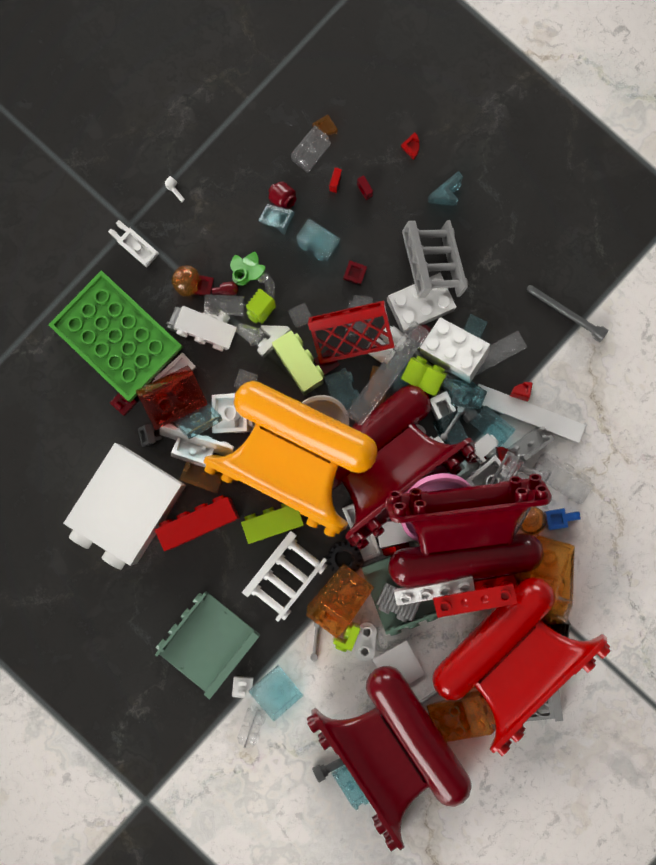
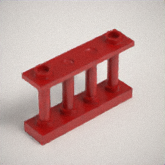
M515 574L473 580L475 590L433 597L437 618L518 604L514 589L517 586Z

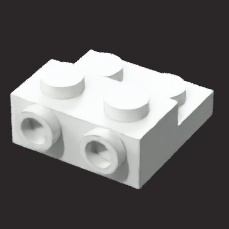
M235 393L212 395V433L252 432L256 423L242 417L236 411L234 406Z

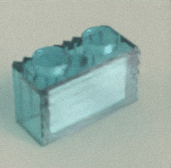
M310 219L307 220L296 237L299 247L305 251L308 249L313 251V255L321 261L324 259L329 261L341 241L340 238Z

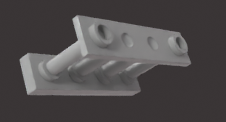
M447 220L440 230H419L416 221H408L402 230L418 298H426L430 291L435 288H455L457 297H460L468 288V280L464 275L455 240V231L452 228L451 221ZM420 238H442L444 246L423 247ZM446 254L448 263L428 264L425 261L424 255ZM450 271L452 280L432 281L428 272Z

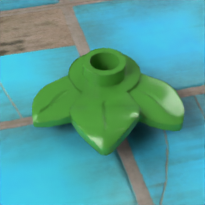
M252 252L244 259L235 255L230 264L233 271L232 279L239 286L246 285L250 280L259 279L266 269L264 265H259V258L256 252Z

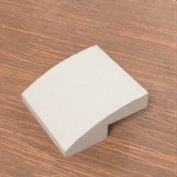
M406 640L372 659L377 668L382 666L397 668L408 684L425 675Z

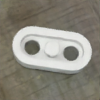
M366 621L359 625L360 631L355 643V655L360 661L372 659L375 650L377 630L374 624ZM365 629H370L371 631L368 636L363 634ZM363 648L368 649L366 655L361 654Z

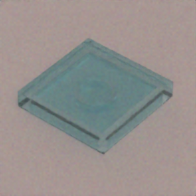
M205 399L171 417L173 423L188 439L223 421L221 415Z
M279 665L248 690L273 722L304 696Z

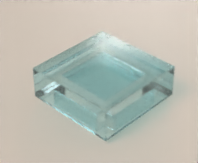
M470 314L463 330L481 338L488 322Z

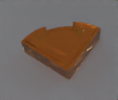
M328 114L312 123V127L321 134L331 135L338 132Z

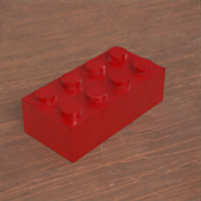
M221 495L212 499L213 503L210 505L203 503L195 507V512L190 513V511H186L177 515V520L175 521L168 519L159 523V528L155 529V532L163 550H171L239 519L240 517L231 497Z

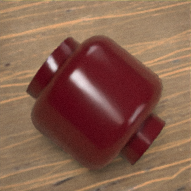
M281 181L269 188V201L280 210L290 209L296 203V191L287 183Z

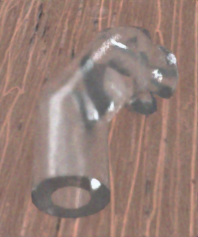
M265 272L258 279V282L265 283V293L275 298L274 281L270 274Z

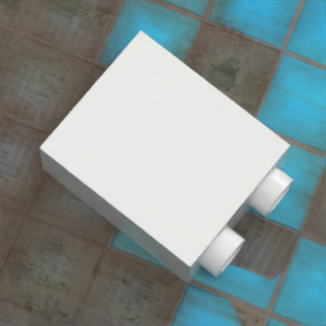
M114 443L63 524L73 529L69 535L73 542L86 549H89L92 543H95L106 550L101 558L111 566L122 570L125 563L131 566L139 562L155 537V529L159 528L158 524L165 521L187 485L125 446Z

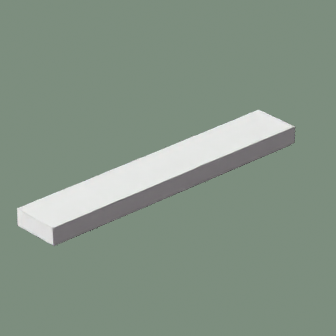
M481 384L477 385L471 401L534 427H545V431L576 443L580 442L586 426Z

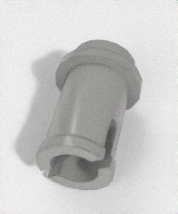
M179 307L174 308L175 310L170 321L166 323L167 329L173 332H177L173 327L181 309Z

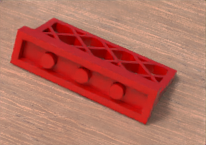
M385 301L309 317L308 327L312 333L320 364L395 348ZM383 316L385 323L381 329L372 324L374 318ZM358 321L366 324L362 333L353 328L354 324ZM342 325L348 329L343 337L334 332L337 326ZM369 326L378 331L374 340L365 335ZM325 330L329 335L323 341L317 337L316 331ZM350 330L359 335L355 344L346 339ZM381 333L388 337V344L381 345L376 342ZM331 335L341 340L336 348L327 343ZM362 338L371 342L370 346L366 349L357 346ZM343 342L352 346L350 352L344 353L339 350ZM324 346L334 351L331 356L323 358L321 351Z

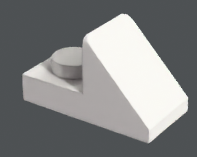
M261 325V329L270 337L269 339H263L258 345L257 351L263 358L273 350L272 342L290 331L288 326Z

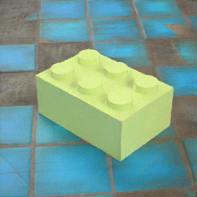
M292 330L272 342L274 351L304 396L323 384L324 373L319 365L315 367L313 364L314 358L310 351L303 349V341L298 333L293 334Z

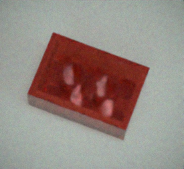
M188 365L135 390L155 430L208 405L195 375Z

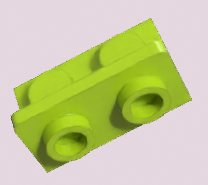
M351 622V625H347L343 638L334 635L333 644H335L336 649L343 652L347 650L352 651L360 631L359 624Z

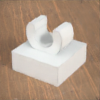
M234 676L232 697L251 699L254 678Z

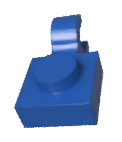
M565 508L544 511L548 530L567 528V521L581 519L580 512L566 513Z

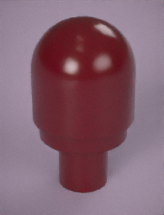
M232 281L223 282L220 284V287L212 288L213 296L221 295L226 298L233 297L238 293V285Z

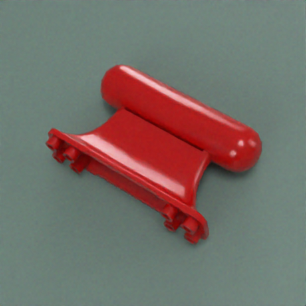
M529 577L521 581L514 588L518 604L496 607L436 667L432 676L435 690L438 695L446 700H460L474 687L481 693L493 713L496 725L495 738L491 743L490 751L492 753L498 752L501 756H504L509 751V746L512 743L510 738L517 743L524 736L523 732L526 728L523 724L562 685L582 668L589 673L596 666V660L593 658L596 654L603 659L611 651L609 649L610 645L607 643V637L604 634L592 640L578 641L567 638L547 626L542 619L554 607L556 596L550 584L537 577Z

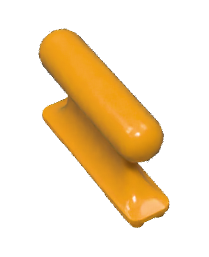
M248 381L241 385L235 393V409L242 417L256 424L246 441L233 453L226 456H206L203 461L206 464L204 471L215 475L216 471L223 473L221 480L224 482L241 481L308 517L307 525L313 528H317L318 524L325 526L324 533L330 537L340 534V532L347 528L348 522L336 512L333 505L332 488L337 468L341 466L355 473H362L370 469L376 461L378 452L375 441L368 435L260 382Z

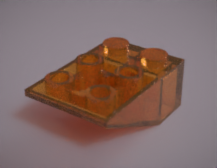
M343 564L308 604L306 616L338 638L351 623L374 589V586Z
M479 691L469 692L460 700L445 699L427 705L430 718L446 742L492 735L496 730L493 713Z

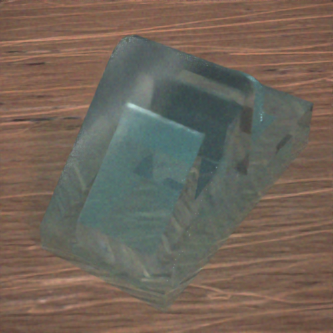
M458 171L432 192L428 198L429 203L456 206L459 200L452 192L461 187L462 174Z
M267 204L258 221L264 225L275 227L285 235L295 212Z

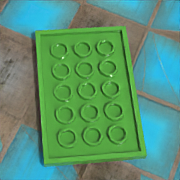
M102 270L49 323V326L128 402H131L183 348L178 341Z

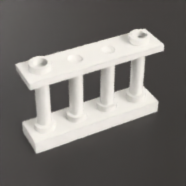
M292 531L289 532L242 591L247 597L250 594L258 596L278 612L279 615L275 619L278 622L281 618L285 620L291 613L289 608L317 572L321 574L328 566L325 563L327 561L325 557L319 561L296 543L295 537L297 535ZM287 548L293 549L315 567L309 577L284 558L285 555L283 553ZM275 563L283 566L303 582L297 592L273 574L271 568ZM262 579H268L291 598L285 607L281 606L260 589L261 586L258 584Z

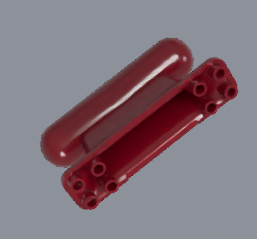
M411 384L400 388L352 426V428L371 437L376 443L378 452L372 467L365 472L355 473L338 466L332 491L343 483L351 496L355 508V523L346 533L345 537L352 546L357 545L360 550L369 544V541L366 539L368 536L373 534L375 537H379L385 531L382 525L389 519L385 499L389 497L391 491L396 490L400 491L401 494H405L417 481L434 474H448L450 472L453 475H457L462 470L459 465L463 461L471 464L477 459L475 444L471 438H466L457 444H444L430 438L416 426L427 417L432 405L430 395L421 388Z
M531 474L529 479L512 476L509 481L496 484L430 492L421 491L419 488H412L409 493L401 494L400 491L396 490L391 491L389 497L385 499L389 518L395 523L410 522L416 530L419 540V546L402 548L390 557L388 570L392 580L401 587L410 588L470 576L473 579L525 573L538 568L544 557L541 542L532 534H515L518 520L527 509L548 505L551 502L552 495L545 482L541 480L542 477L539 474Z
M382 666L375 669L366 681V691L376 706L374 709L354 718L337 720L326 717L317 708L311 710L312 715L307 718V724L313 733L321 730V733L318 734V741L323 749L326 750L331 746L349 770L377 813L372 817L374 826L380 835L383 833L386 839L385 843L392 852L396 848L400 851L405 848L401 836L402 820L411 803L423 791L429 788L441 804L456 807L463 804L469 798L472 783L469 775L401 672L391 666Z

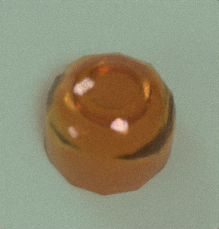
M192 266L178 267L172 275V285L176 292L182 296H190L198 290L197 283L201 280L197 269Z
M531 507L521 515L517 525L522 532L537 536L546 527V515L541 509Z

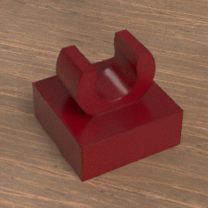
M120 393L110 402L123 416H126L138 403L135 399L128 402Z

